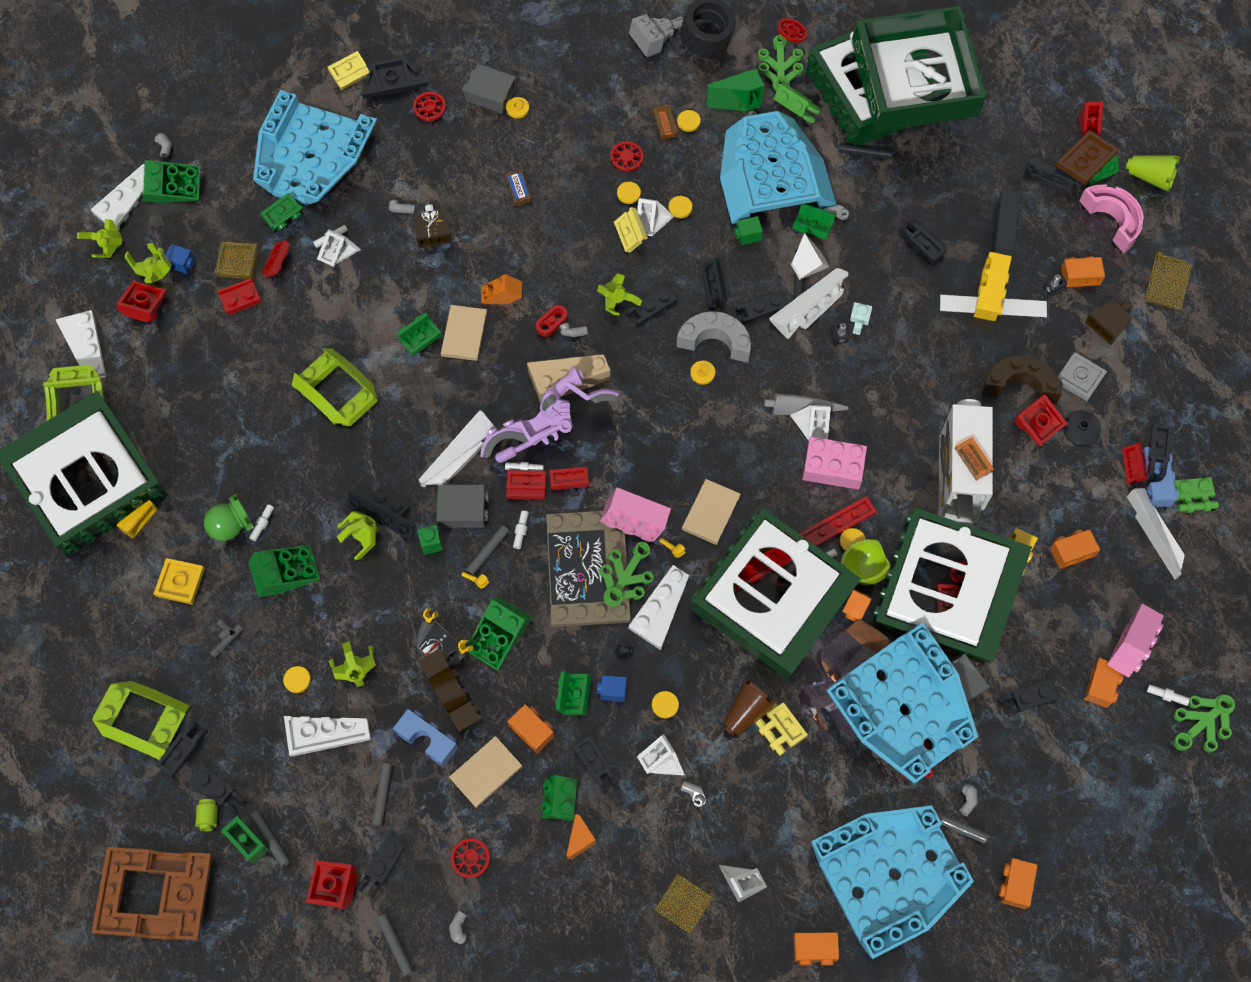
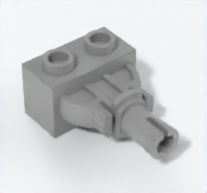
M645 14L632 19L629 34L645 56L649 57L661 52L663 43L666 42L667 38L673 36L674 30L681 28L683 17L680 16L669 20L667 18H649Z

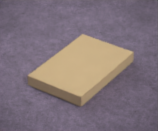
M451 305L441 350L442 357L478 361L487 309Z
M705 479L682 526V530L717 545L741 494Z
M495 736L449 778L477 808L522 768V765Z

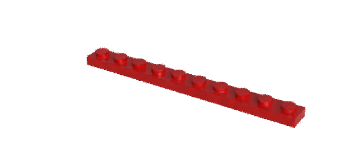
M865 496L799 534L818 547L840 535L845 530L874 516L877 511L868 497ZM772 548L763 553L780 567L793 561L787 553L777 548ZM754 558L746 564L738 577L750 585L774 570L758 558ZM736 583L733 584L734 593L742 589Z

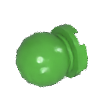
M236 494L229 497V504L220 503L214 505L207 511L204 517L203 525L205 532L217 541H228L235 538L240 533L241 528H245L247 531L254 528Z

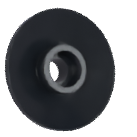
M1075 411L1065 418L1068 424L1063 427V432L1066 438L1073 444L1088 446L1095 443L1100 437L1101 425L1098 419L1091 413Z

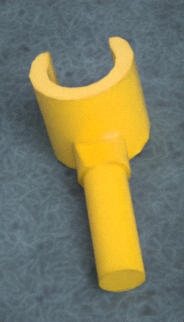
M660 539L659 542L668 547L676 558L685 554V548L682 544L679 543L674 546L665 539Z
M466 572L462 573L463 577L472 580L481 589L489 583L488 578L483 574L476 578Z

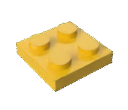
M166 558L154 591L155 597L193 605L205 568L200 565Z

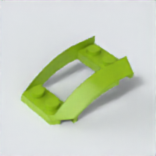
M322 348L324 353L299 376L294 372L292 386L312 402L334 425L342 423L343 426H351L378 401L375 386L354 365L334 349ZM337 366L341 367L363 387L339 411L314 389Z
M92 365L53 368L49 374V379L43 382L46 396L47 421L61 413L58 388L92 385L93 393L98 391L103 397L101 377Z
M133 681L112 683L92 720L103 737L122 743L160 760L169 748L190 705ZM131 692L166 706L148 742L112 727Z

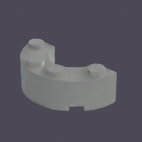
M722 312L700 313L686 321L678 332L677 347L695 351L697 345L703 340L709 338L718 339L729 347L731 352L730 359L749 362L751 348L749 334L742 323L728 314Z

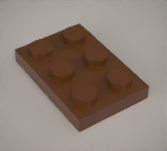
M1089 130L1057 162L1056 167L1086 185L1118 153L1119 149Z

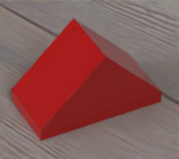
M1103 101L1084 102L1079 114L1082 137L1089 130L1100 137Z

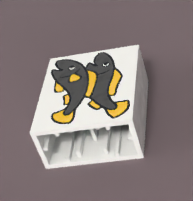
M966 399L959 401L957 405H952L940 434L939 516L957 522L977 523L992 497V407H983L977 400ZM971 444L989 469L976 477L958 452Z

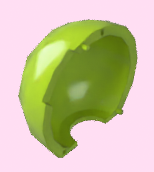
M867 539L854 543L844 552L841 560L843 566L861 578L858 584L864 586L880 582L887 576L891 568L882 546L877 540Z

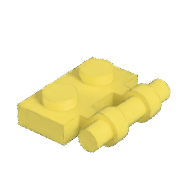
M784 702L767 714V717L770 719L769 723L766 724L762 718L756 722L761 735H765L771 743L770 747L773 751L776 750L779 756L786 752L782 746L783 743L787 742L790 748H792L808 736ZM774 727L781 734V737L778 739L771 731Z

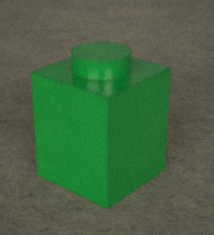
M758 216L737 221L734 234L735 238L739 239L741 245L762 241L763 230Z
M436 525L417 529L424 555L443 551Z

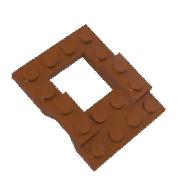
M107 847L91 933L149 939L199 941L213 855L191 852L181 854L165 853L145 849ZM126 871L165 875L158 915L119 913Z

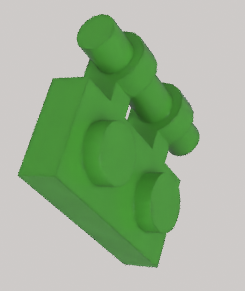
M1211 477L1174 481L1175 488L1178 490V499L1176 501H1183V504H1178L1179 512L1193 513L1195 510L1206 512L1219 507L1218 501L1209 500V498L1215 496ZM1200 499V502L1193 503L1192 500Z

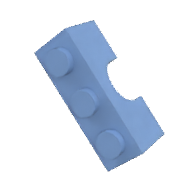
M1144 447L1146 470H1148L1149 447ZM1171 453L1166 476L1164 478L1160 477L1161 463L1155 462L1154 474L1158 477L1159 482H1151L1145 489L1154 507H1171L1178 499V490L1174 485L1175 472L1171 468Z
M407 709L393 730L411 745L420 736L431 738L430 746L425 753L444 768L458 749L455 743L456 739L448 733L444 735L439 732L440 728L433 722L429 724L423 720L424 716L418 711L411 712Z

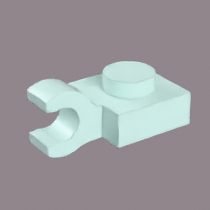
M854 302L850 318L851 322H855L853 334L860 335L862 324L868 325L872 306Z

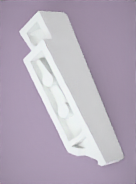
M836 268L770 317V321L788 339L799 326L807 329L842 296L844 288L841 285L843 279L848 276V272Z
M481 410L421 476L419 482L422 487L434 484L447 485L482 449V441L486 438V432L495 428V426Z
M1145 488L1133 489L1127 498L1137 513L1135 517L1175 580L1181 575L1185 555L1155 507L1152 506Z

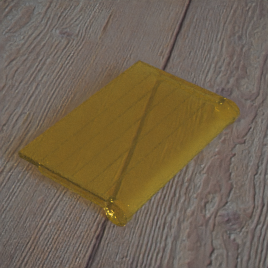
M1157 252L1145 300L1181 311L1192 264L1165 256L1162 252Z

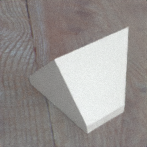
M639 198L637 213L646 235L653 236L674 216L657 200Z
M328 229L317 260L334 267L335 264L361 249L345 236Z
M804 233L791 263L799 279L829 268L821 251Z
M810 405L790 415L808 441L810 437L828 440L830 406Z
M661 735L637 756L647 774L685 776L676 753L665 735Z
M719 865L738 902L767 887L757 868L752 870Z

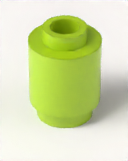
M199 800V805H197L195 826L199 827L200 831H211L213 827L217 826L218 806L216 805V800Z

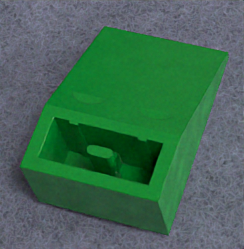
M757 69L745 71L742 74L708 84L707 108L749 111L761 107L764 83Z
M145 160L142 201L155 203L199 201L200 166Z
M310 545L254 552L248 562L258 597L277 595L320 580Z
M501 597L492 599L467 647L473 646V650L468 653L498 671L524 634L532 616Z

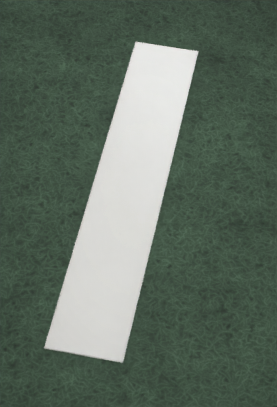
M940 295V311L974 313L977 297ZM1002 299L1001 304L1004 305L1001 315L1047 317V301Z

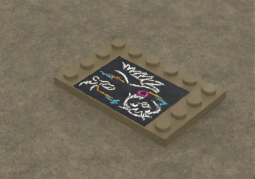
M603 511L546 514L552 627L630 622L629 599H623L619 606L611 607L605 603L603 598L607 588L604 578L599 574V569L603 565L611 566L614 586L618 582L614 564L608 558L609 553L614 549L619 550L622 554L621 562L623 569L625 570L627 567L625 533L623 530L607 527L605 523L600 522ZM615 553L612 554L615 559L618 558ZM604 568L603 572L608 574V570ZM625 585L622 591H628V585ZM610 595V598L612 600H615V597L613 595Z

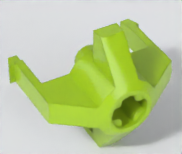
M105 219L104 229L98 232H77V239H93L97 241L100 247H103V254H92L91 257L110 258L117 247L122 244L121 234L111 219Z
M154 243L147 244L153 257H149L143 262L136 263L130 253L126 252L125 259H127L136 274L145 277V283H152L162 279L171 269L172 264L163 252L164 250L162 248L157 249Z
M617 273L611 282H608L606 285H599L597 292L605 296V310L619 316L620 313L614 310L616 303L627 300L640 306L642 300L634 294L626 292L625 288L622 287L625 276Z
M354 511L338 524V529L347 527L337 538L342 543L352 534L355 539L359 540L363 549L354 559L360 560L375 546V533L379 532V528L371 517Z
M350 641L343 643L346 657L344 664L336 667L333 658L329 661L335 679L354 682L357 687L364 685L363 678L365 674L376 666L373 655L374 649L372 646H368L370 655L360 658L353 655Z

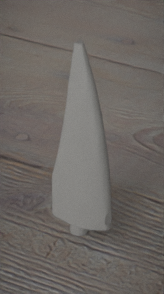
M775 393L773 400H764V407H773V414L791 415L810 405L830 406V412L848 410V406L835 402L791 394Z

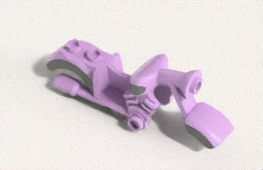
M573 365L568 375L563 377L553 387H549L544 391L540 403V412L535 418L530 420L519 419L515 422L511 419L503 423L504 427L498 430L496 427L488 430L480 457H489L495 445L503 439L514 438L525 442L496 453L495 458L497 462L502 463L515 457L517 452L536 445L541 440L544 444H549L547 439L549 435H553L554 439L557 440V431L559 430L564 433L570 432L572 429L570 403L568 400L560 399L569 389L588 401L590 399L594 403L615 401L619 392L611 389H600L587 395L575 386L576 384L583 385L581 380L584 377L580 369H575Z

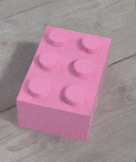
M810 437L802 480L859 490L862 482L867 446Z
M616 487L606 501L600 522L605 523L607 527L623 530L625 534L641 537L643 541L654 542L665 529L671 508Z
M1141 604L1125 626L1107 666L1128 678L1133 671L1137 673L1143 664L1142 660L1146 661L1152 652L1149 648H1152L1158 639L1155 635H1158L1163 628L1161 621L1164 615Z

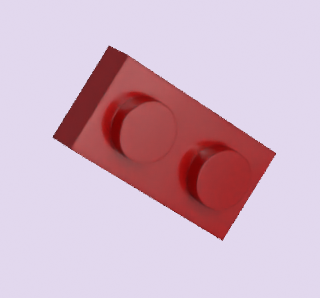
M285 240L275 243L263 269V275L270 277L280 272L282 261L288 255L290 243Z

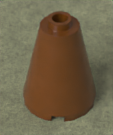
M746 679L723 722L726 724L724 729L732 736L735 733L740 735L775 709L778 704L771 700L755 684Z

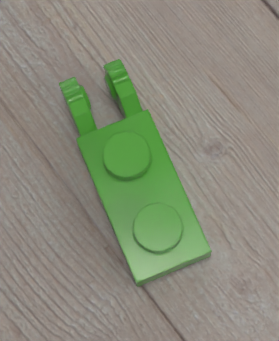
M785 83L780 84L773 98L810 123H814L816 118L808 113L807 109L815 114L820 112V108L813 104L811 100Z

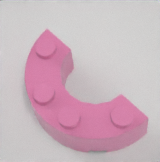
M1095 185L1086 188L1080 198V202L1090 214L1105 212L1117 220L1119 229L1113 241L1123 253L1127 252L1133 246L1142 230L1144 216L1140 204L1130 193L1119 187L1111 188L1107 187V185Z

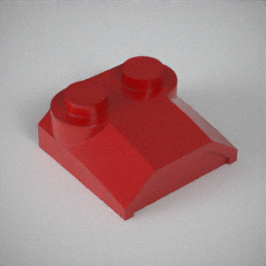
M133 280L116 303L117 309L126 317L144 322L153 321L157 318V309L162 303L167 289Z
M1045 394L1034 400L1015 416L1017 427L1025 430L1039 447L1068 424Z
M315 860L311 884L305 902L346 909L352 902L357 881L356 867L349 864Z

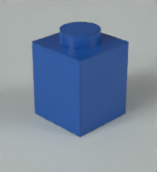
M171 244L166 253L167 258L172 264L171 269L188 274L190 269L194 267L196 260L192 251Z
M602 675V682L598 681L597 694H600L601 700L625 702L626 677Z

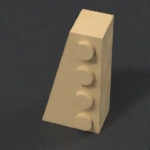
M604 354L527 363L528 373L540 403L544 391L549 387H553L558 381L568 375L573 365L575 369H580L584 377L581 380L583 385H575L580 390L611 380L610 368ZM569 389L562 396L574 393V391Z

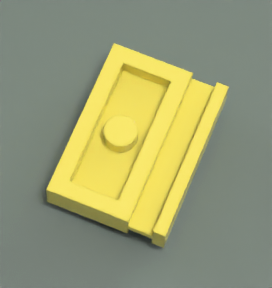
M358 51L328 66V70L340 87V90L367 77L369 74L367 65Z
M632 207L614 221L625 252H632L642 243L643 239L648 238L636 208Z

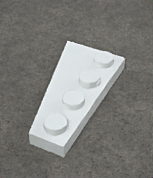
M144 164L91 209L92 213L105 223V219L113 220L118 231L121 223L127 220L129 212L133 207L137 206L139 198L143 195Z
M92 310L56 319L79 366L92 365L100 377H105L106 371Z
M673 565L630 623L628 629L661 650L688 582L689 575Z
M284 716L288 750L291 757L371 740L369 723L364 718L333 719L330 717Z

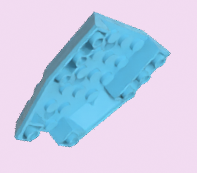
M280 90L259 130L253 180L276 197L282 198L287 193H290L299 204L306 206L315 203L357 163L377 119L360 114L358 120H354L301 104L296 94ZM323 126L329 127L325 131L320 130ZM309 154H315L311 159L306 158ZM295 182L301 183L300 186L293 187L292 185Z
M779 111L746 116L726 130L720 181L732 224L737 223L739 220L748 219L750 213L816 201L818 208L836 205L824 160L793 118ZM762 128H767L769 132L763 133L760 130ZM773 157L778 161L772 163L768 159ZM779 187H782V188H784L786 191L783 192V193H780V192H778L776 189L779 188Z
M924 623L894 640L837 680L826 690L861 743L913 783L918 782L930 773L932 767L957 749L964 748L978 738L959 674ZM878 670L884 671L886 675L884 681L878 680L876 676ZM902 704L907 705L909 708L907 715H903L900 712ZM926 738L932 741V748L930 750H927L923 745Z
M933 806L865 814L811 841L823 874L858 941L872 959L928 931L974 882L964 862L961 864L958 862L940 829L942 823ZM926 851H934L937 856L936 860L933 862L927 860L925 856ZM890 869H897L900 872L898 880L890 878ZM855 887L861 888L863 890V897L860 899L855 898L852 895V889Z

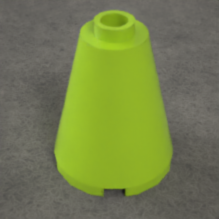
M1177 155L1133 156L1132 159L1129 158L1126 169H1129V174L1165 191H1170L1177 172L1175 165L1179 164L1180 157Z

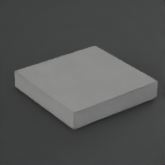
M1074 352L1058 375L1062 387L1088 401L1107 371Z

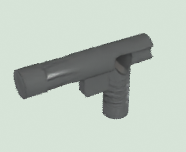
M222 618L217 622V625L223 631L219 634V637L222 639L221 642L210 652L214 658L243 630L239 624L233 628Z

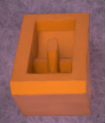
M575 815L566 855L567 859L570 860L596 844L595 838L580 815Z

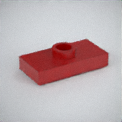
M1138 442L1122 448L1127 483L1132 485L1148 480L1142 444Z
M587 467L549 470L551 490L589 487Z

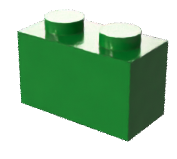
M238 816L221 830L252 864H255L269 851V848Z

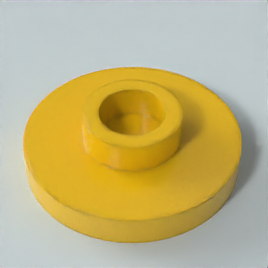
M514 97L507 102L506 111L513 118H522L529 112V103L524 98Z
M683 111L677 118V124L683 131L691 132L700 126L701 119L695 111Z
M624 182L617 189L618 199L625 204L635 203L641 195L639 186L633 182Z
M676 196L669 202V212L676 218H685L692 212V202L687 197Z
M698 361L691 368V378L698 384H708L715 377V368L707 361Z
M850 528L841 534L840 546L846 551L849 546L858 541L866 540L860 530Z
M295 666L285 673L283 682L290 692L301 693L309 687L311 677L305 668Z
M663 691L654 696L652 709L658 717L670 718L678 711L679 702L673 693Z

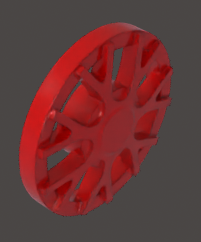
M784 18L777 24L779 34L791 42L801 43L808 36L807 29L794 19Z
M425 92L415 99L413 109L415 115L421 120L434 121L444 114L446 103L444 98L438 93ZM439 102L443 103V105L436 106Z
M620 142L611 151V162L621 171L636 170L643 162V151L634 142ZM637 149L639 152L633 153V150ZM613 155H620V157L613 158ZM634 157L640 158V161L634 160ZM620 161L624 163L622 166L618 165ZM632 162L633 166L628 167V164Z
M468 838L460 841L451 853L453 869L464 878H476L482 875L490 863L489 850L478 839ZM469 842H475L474 850L468 849ZM460 846L466 850L463 855L457 851ZM483 847L485 852L478 856L476 851ZM454 858H462L463 863L455 864ZM480 858L486 859L484 866L478 864ZM464 865L468 867L466 874L460 872ZM476 865L479 872L473 874L471 867Z

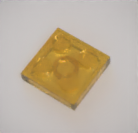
M221 242L215 268L216 277L252 278L258 250L257 244Z
M677 874L656 907L655 912L688 934H691L713 897Z

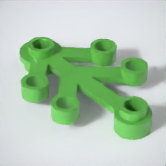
M777 35L773 39V48L777 50V62L769 56L767 49H760L758 52V58L766 62L759 65L758 72L773 82L772 86L776 92L780 83H785L790 87V81L797 75H801L804 68L801 63L794 64L803 57L801 49H795L793 55L784 62V49L787 45V39L781 35ZM794 64L793 71L784 76V72ZM769 66L777 71V76L769 71Z
M639 542L634 546V555L625 570L621 562V552L614 549L609 553L608 558L614 564L618 579L615 586L611 576V566L603 565L599 569V574L604 578L607 588L603 598L608 606L617 607L622 603L623 599L634 598L639 600L644 596L645 591L642 587H636L629 591L622 590L625 585L636 583L649 584L653 581L654 576L649 571L631 576L639 561L650 553V547L647 543ZM613 553L617 555V559L612 556ZM604 568L608 570V574L603 572ZM645 575L649 577V581L645 579ZM636 590L640 592V596L636 595ZM610 595H613L615 597V600H612L610 598Z
M1225 694L1219 695L1215 699L1192 696L1188 703L1190 708L1197 709L1200 706L1213 709L1207 713L1186 711L1183 708H1179L1173 714L1175 720L1179 722L1185 719L1200 720L1188 732L1180 733L1174 738L1173 744L1178 750L1185 751L1190 748L1192 739L1206 727V741L1203 744V748L1207 752H1213L1218 747L1215 740V718L1220 715L1221 728L1217 731L1218 737L1222 740L1228 739L1232 735L1229 726V713L1234 710L1235 703L1232 697ZM1192 699L1196 700L1198 705H1194ZM1221 702L1226 704V708L1221 706ZM1178 712H1182L1184 717L1180 718ZM1222 730L1227 732V736L1222 734ZM1178 740H1182L1184 742V746H1181L1178 743ZM1208 742L1213 744V749L1208 747Z

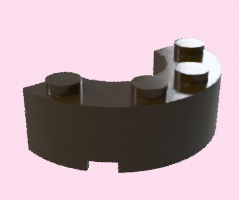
M1024 355L1011 356L998 362L991 369L982 389V394L1001 396L1006 385L1013 382H1021L1033 388L1037 398L1045 394L1054 404H1057L1062 395L1061 383L1054 370L1045 362Z
M437 649L418 660V663L448 716L452 719L458 732L480 720L478 715L481 712L476 703L471 704L467 697L470 695L465 686L460 687L457 682L460 677L454 668L450 669L447 662L451 660L445 650L441 652L440 649Z

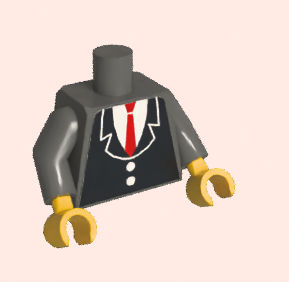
M431 608L426 609L423 613L424 619L416 640V647L421 656L414 663L421 669L418 660L440 649L441 652L445 650L451 661L447 662L450 667L458 665L466 655V652L473 650V646L465 647L468 640L458 642L439 623L432 621V619L438 617V612H434L431 616L429 613Z

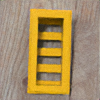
M149 500L122 519L117 526L123 533L133 539L155 514L157 508Z

